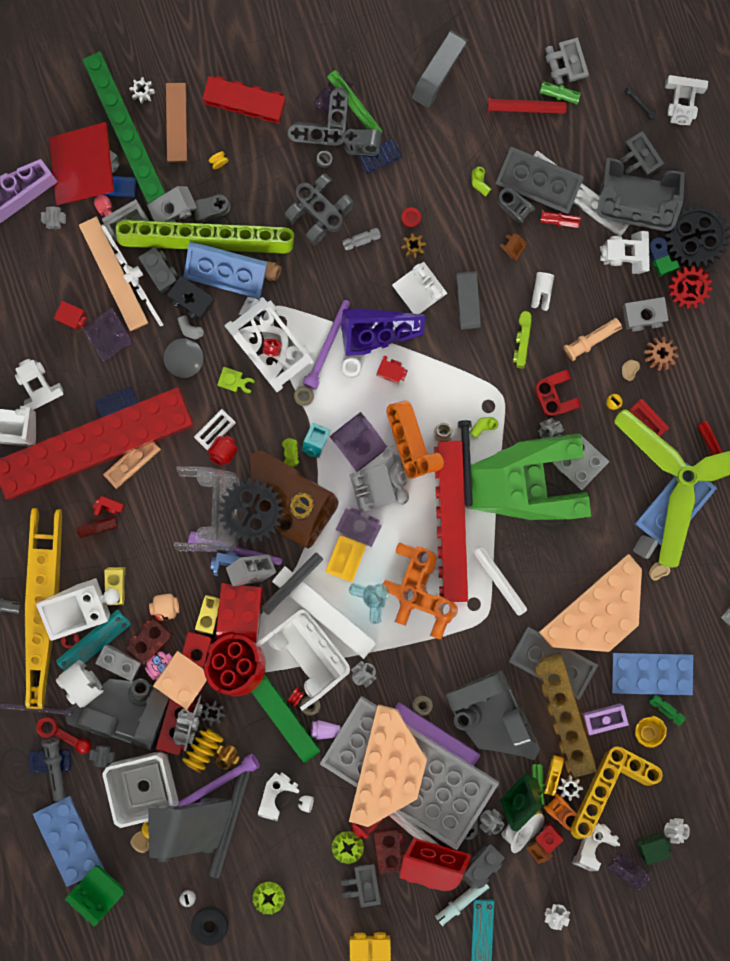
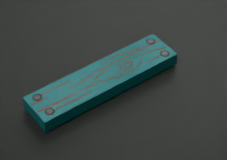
M117 609L110 615L108 622L98 625L56 660L57 665L65 671L78 660L83 663L87 662L104 645L110 643L131 625L130 621Z
M474 900L471 961H492L494 900Z

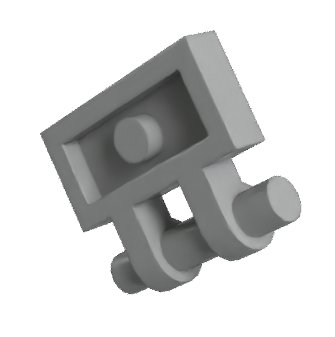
M578 37L560 42L558 44L560 51L554 52L553 46L545 48L547 53L545 57L547 63H550L552 70L551 77L555 80L557 86L564 84L562 76L567 75L569 82L589 76ZM562 58L565 68L559 69L557 60Z

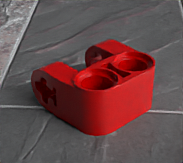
M568 370L542 379L535 386V395L541 411L546 417L562 415L582 407L579 398L564 403L559 401L554 386L571 379ZM541 384H546L549 387L548 394H542L539 391ZM547 403L555 404L556 411L554 413L547 411Z

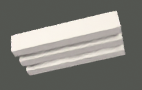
M221 409L194 438L208 450L213 441L209 445L206 442L227 421L230 423L216 437H223L236 422ZM223 415L225 418L202 440L200 437Z

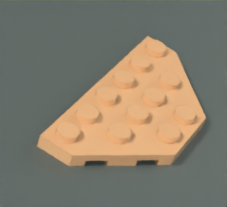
M627 554L541 629L539 633L552 648L611 651L639 626L642 569Z
M379 704L377 706L349 822L369 827L418 798L427 757L420 749L398 709Z

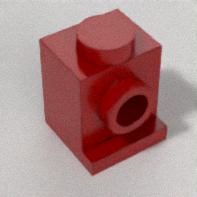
M383 356L376 376L399 385L400 380H405L408 370L401 366V362L393 359L389 362L387 361V356Z

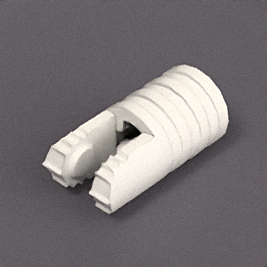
M537 272L531 303L532 308L538 307L541 295H543L541 309L545 311L549 309L554 280L553 274Z

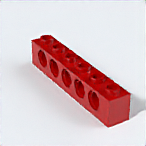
M189 631L182 654L204 669L209 654L208 650L214 643L212 642L213 637ZM194 649L201 650L202 658L200 660L193 658L192 652ZM197 696L187 709L191 713L195 710L198 701L196 700ZM171 698L169 699L156 749L180 755L184 751L185 745H176L174 743L171 729L176 727L178 719L176 714L177 708L184 707Z

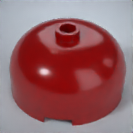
M229 634L219 638L209 648L204 673L209 685L222 694L236 697L246 695L259 686L265 674L266 660L262 649L256 646V642L242 635ZM234 641H242L244 642V644H240Z

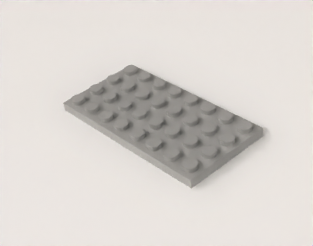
M362 696L320 765L355 787L358 786L377 710V705ZM407 725L420 749L427 757V763L417 800L397 810L396 813L457 850L499 785V781Z

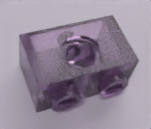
M353 507L350 510L346 508L336 527V531L372 547L382 527L379 524L380 520L370 515L367 519L361 516L362 511ZM358 520L363 521L366 525L362 532H357L354 529V523Z

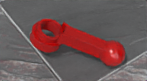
M46 717L38 721L36 730L41 737L49 738L56 736L73 745L80 754H86L91 750V742L87 738L79 739L61 729L53 718ZM45 722L52 724L53 728L50 733H46L43 729Z

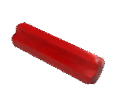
M704 421L698 424L697 427L711 455L723 453L709 423Z

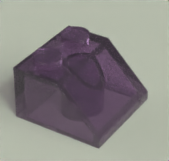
M361 412L329 436L356 472L365 467L387 448L372 424Z

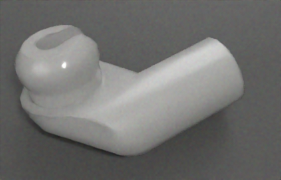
M186 315L177 318L184 336L191 339H198L203 336V329L191 326Z

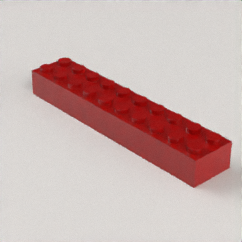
M177 387L0 458V486L5 499H15L135 449L142 448L150 443L194 427L195 425L181 390Z

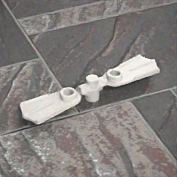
M102 224L101 227L114 249L118 251L115 254L121 265L125 263L123 267L126 272L123 275L127 283L131 281L134 287H139L136 290L142 300H147L146 304L159 326H163L162 321L139 284L138 278L143 276L138 266L134 268L128 266L106 226Z

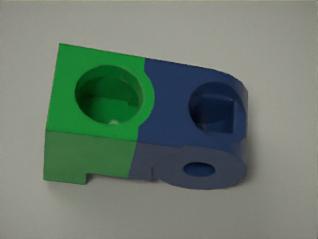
M663 238L653 239L649 244V256L658 278L679 269L677 260L671 262L667 252V242Z

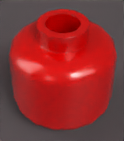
M227 435L225 437H216L208 449L209 459L219 466L229 464L238 451L237 446L234 444L235 440Z

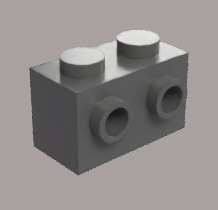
M154 247L138 257L162 294L172 289L177 282L178 274L173 267L168 268L165 263L168 259L162 250L158 251Z
M483 844L471 858L462 879L471 888H483L490 879L488 877L491 873H496L503 864L501 862L505 857L491 844Z

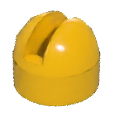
M611 394L606 399V405L611 410H617L622 406L623 400L618 394ZM612 397L619 403L618 406L611 400Z

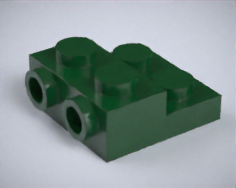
M524 774L500 799L510 828L516 832L543 806L539 797L542 794V790L537 778Z

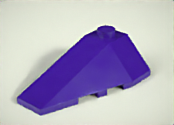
M343 309L341 330L344 353L346 356L366 355L371 353V350L379 347L383 349L389 347L388 344L397 341L403 342L423 335L425 315L372 309Z

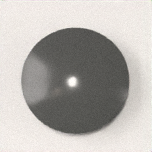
M186 338L177 339L170 343L164 353V364L167 370L179 378H188L195 375L201 369L204 361L200 346L193 340Z

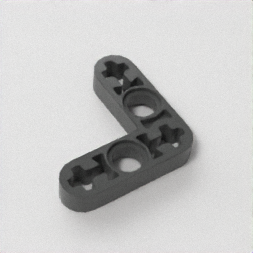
M336 87L331 91L328 125L294 122L289 126L288 137L292 141L334 146L342 144L343 139L341 136L346 131L347 90L343 87ZM337 92H340L341 96L345 97L341 99L340 106H336L337 98L334 97L337 95ZM339 111L343 114V119L335 121L332 118V114ZM296 127L299 128L300 132H305L306 128H309L308 137H305V133H299V136H295V132L292 131ZM319 129L322 132V136L316 139L312 137L311 131ZM325 130H328V134H330L328 135L327 139H324L326 134ZM334 131H337L338 135H340V137H338V140H335L334 136H331L334 134Z

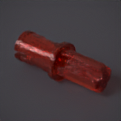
M112 516L99 521L94 520V523L78 527L77 534L79 538L97 533L101 535L102 532L117 529L115 517Z

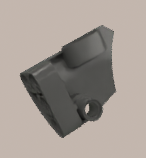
M502 669L445 694L455 715V726L460 730H464L478 749L513 754L532 760L536 759L541 748L524 710L521 707L519 708ZM462 715L467 716L469 723L463 721Z
M109 679L102 685L103 688L101 690H103V693L85 707L80 708L75 704L64 711L68 725L105 738L113 737L151 751L170 698L144 679H137L132 682ZM137 687H143L146 689V691L142 694H139L135 691V689Z

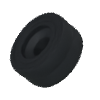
M211 906L200 909L195 914L191 923V931L194 938L199 943L207 946L221 942L228 930V919L225 913L219 908ZM210 920L215 923L216 927L213 931H207L204 928L206 921Z

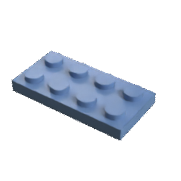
M190 241L184 278L260 299L268 262Z
M685 471L683 479L689 482L692 475L690 472ZM675 476L635 523L648 536L658 541L660 546L662 545L669 497L677 484ZM697 481L694 484L695 504L691 519L717 489L711 482Z
M612 653V693L693 695V655Z
M71 796L33 813L35 821L67 887L83 880L95 865H99L104 869Z

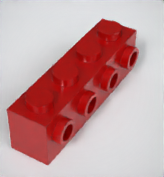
M215 75L214 78L208 76L202 98L205 105L276 124L281 123L286 105V98L282 93L277 91L269 93L258 86H252L251 88L245 86L240 81H233L232 83L225 81L226 79L221 76Z

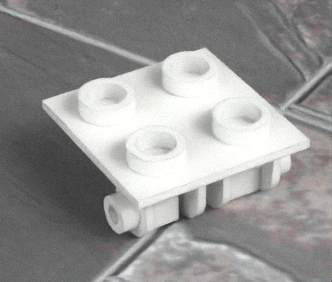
M425 262L417 264L412 271L392 285L413 314H420L447 294Z

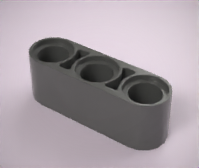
M457 272L456 283L460 329L481 328L477 272Z

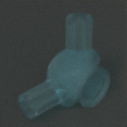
M354 583L351 584L348 590L349 593L363 598L365 604L370 608L371 623H380L382 608L385 606V600L389 596L388 589L382 584L368 585L367 587Z

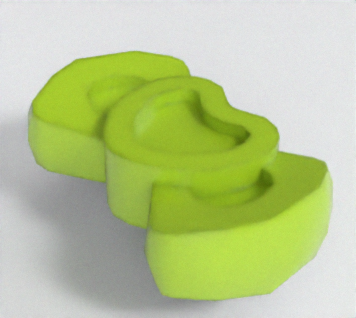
M287 438L282 442V446L285 448L284 456L286 457L284 463L294 468L299 464L297 441Z

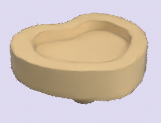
M629 360L624 363L622 367L624 379L632 381L635 378L636 372L640 369L639 362Z
M657 562L651 567L649 575L652 580H659L670 573V567L663 566Z
M142 831L137 832L132 837L130 843L136 851L145 853L149 850L148 839L143 836Z

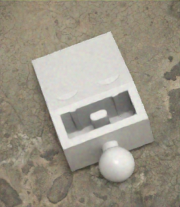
M95 578L40 601L36 606L52 641L108 622L110 612L107 604H116L119 601L120 595L115 589H108L103 595ZM85 595H89L91 599L87 600Z

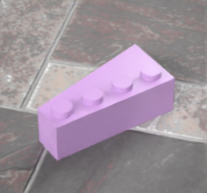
M41 159L20 167L15 172L5 173L0 176V223L58 182Z

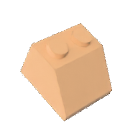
M177 651L157 678L153 687L187 710L207 679L203 668Z

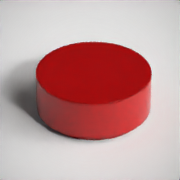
M407 208L402 213L401 221L405 227L415 228L420 224L421 214L416 208Z

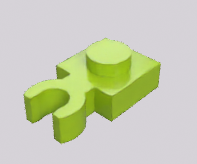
M223 367L217 386L237 392L238 387H240L245 393L250 394L252 391L246 389L245 385L248 382L254 384L255 381L252 378L241 379L243 373Z

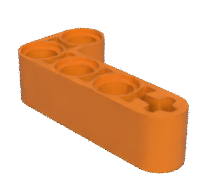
M405 400L389 404L386 413L406 475L413 479L441 470L444 465L443 458L439 453L427 454L411 403Z

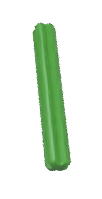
M336 70L329 73L327 78L335 88L343 87L347 90L348 105L366 129H376L382 133V129Z

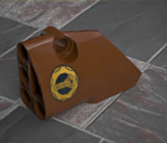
M262 450L250 454L252 483H254L256 478H259L260 485L262 482L267 481L266 488L273 485L274 487L271 492H279L275 498L282 499L278 506L283 507L284 510L278 511V514L282 515L283 518H277L281 525H274V527L284 538L291 539L307 549L311 548L335 513L339 504L337 497L331 491L302 476L295 468ZM260 494L256 495L255 504L258 501ZM263 500L259 503V508L265 512L270 508V504L267 500ZM291 524L288 530H284L286 525Z

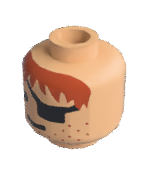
M170 593L156 595L153 598V603L149 604L150 614L155 615L158 621L175 619L177 613H180L178 598H174Z

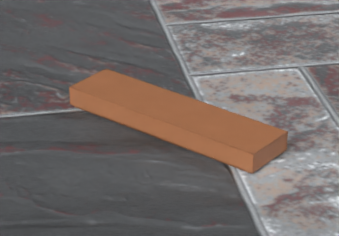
M166 83L167 162H188L186 83Z

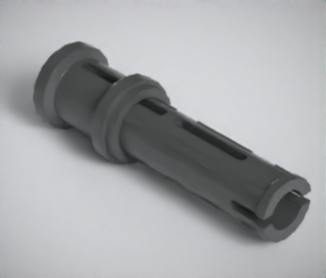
M51 738L41 742L45 751L44 763L48 765L53 801H61L66 798L60 767L62 755H59L58 744L60 742L58 738Z

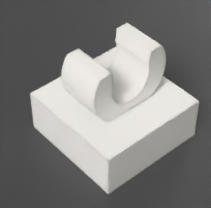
M247 297L239 315L242 316L256 305L259 300ZM256 315L253 319L259 321L260 317Z

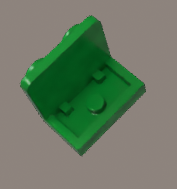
M95 865L64 900L95 927L124 895L125 889L99 865Z

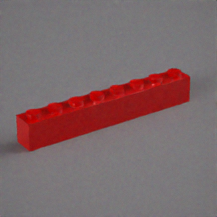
M462 441L438 442L437 447H434V453H439L444 461L443 468L435 472V479L439 478V486H435V496L439 498L440 506H436V518H440V526H437V538H441V546H438V558H442V566H438V575L443 581V586H439V596L447 598L452 602H468Z

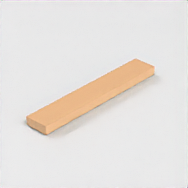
M97 216L79 224L129 330L132 332L148 324L130 284L123 277L125 273Z

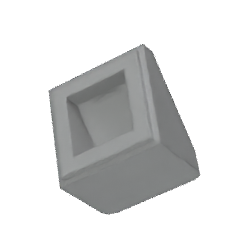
M642 535L633 552L644 559H648L657 546L658 541Z

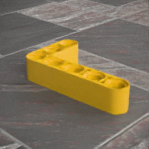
M614 747L606 751L572 823L571 834L573 837L584 839L593 833L620 772L646 786H652L661 781L663 776L661 769L622 747ZM612 752H616L618 754V762L612 759ZM631 761L636 764V771L631 770L629 766ZM604 770H608L610 772V780L606 779L603 776ZM648 771L653 772L655 777L653 781L648 778ZM596 788L601 789L603 793L601 798L596 796ZM587 806H591L594 809L593 816L588 815L586 811ZM579 824H583L586 828L584 835L578 831Z

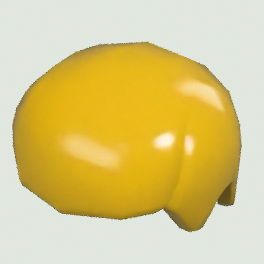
M656 716L641 719L635 727V737L645 747H656L666 737L667 727Z

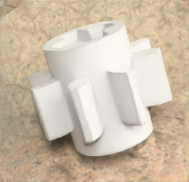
M143 77L141 81L133 80L134 87L129 88L130 92L135 93L132 96L133 100L138 98L141 104H143L144 100L151 101L150 95L155 94L154 89H149L153 85L152 82L146 83ZM142 88V89L145 90L146 92H145V93H142L141 91L139 92V89Z
M571 775L566 780L560 778L562 785L557 786L558 789L563 791L560 796L564 797L567 795L569 801L572 800L573 796L579 798L577 793L579 790H583V787L577 785L580 780L577 778L573 781ZM569 783L575 787L571 789V792L565 789V787H569Z
M674 818L670 819V823H666L664 833L667 838H671L670 843L680 844V842L684 843V839H688L690 829L687 824H683L684 819Z
M553 904L552 909H546L545 923H548L551 929L562 930L563 925L568 926L570 912L563 905Z

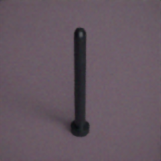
M461 420L458 421V428H461L464 498L465 506L470 508L473 505L469 428L472 427V421Z

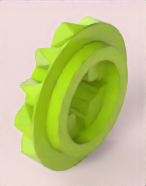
M351 831L338 834L332 843L333 855L340 863L351 864L357 862L364 851L362 839ZM343 840L348 845L355 843L351 848L353 855L348 851L341 853L344 849Z
M274 882L261 883L253 893V903L256 910L263 914L272 915L282 908L285 901L283 889ZM275 892L272 898L274 905L269 901L262 904L265 899L264 893L269 896Z

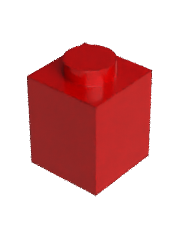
M62 301L54 319L79 331L80 327L83 328L86 324L87 313Z

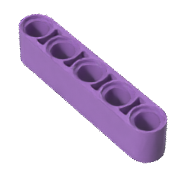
M398 702L394 709H398L407 725L474 766L481 756L478 752L424 717L416 714L402 703Z

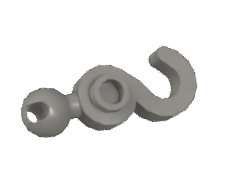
M390 446L385 448L383 458H392V455H394V463L389 470V476L392 486L396 488V503L404 505L409 500V494L403 488L407 482V475L402 468L403 464L397 446Z

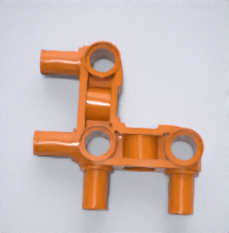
M398 543L395 552L411 559L403 582L399 585L385 580L381 587L382 591L396 596L399 600L400 608L394 622L406 626L411 610L416 608L435 616L436 621L430 636L442 640L447 623L450 624L452 619L456 617L458 607L447 598L439 595L433 596L426 591L425 586L435 568L436 555L434 552L420 546L414 548ZM427 553L428 559L423 563L422 557ZM413 591V598L408 600L409 592ZM448 604L450 608L449 612L447 614H444L443 608L445 605Z

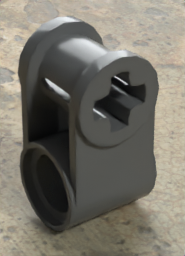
M376 129L346 130L342 135L343 142L345 143V152L351 156L377 155L380 152L381 132Z
M511 188L503 189L497 197L498 205L521 225L524 223L527 215L535 210L530 202L522 198ZM502 195H510L512 198V202H504L502 200Z
M221 194L206 199H199L194 201L197 208L193 210L196 223L208 222L214 218L227 215L230 212L231 204ZM222 201L223 208L219 209V202Z

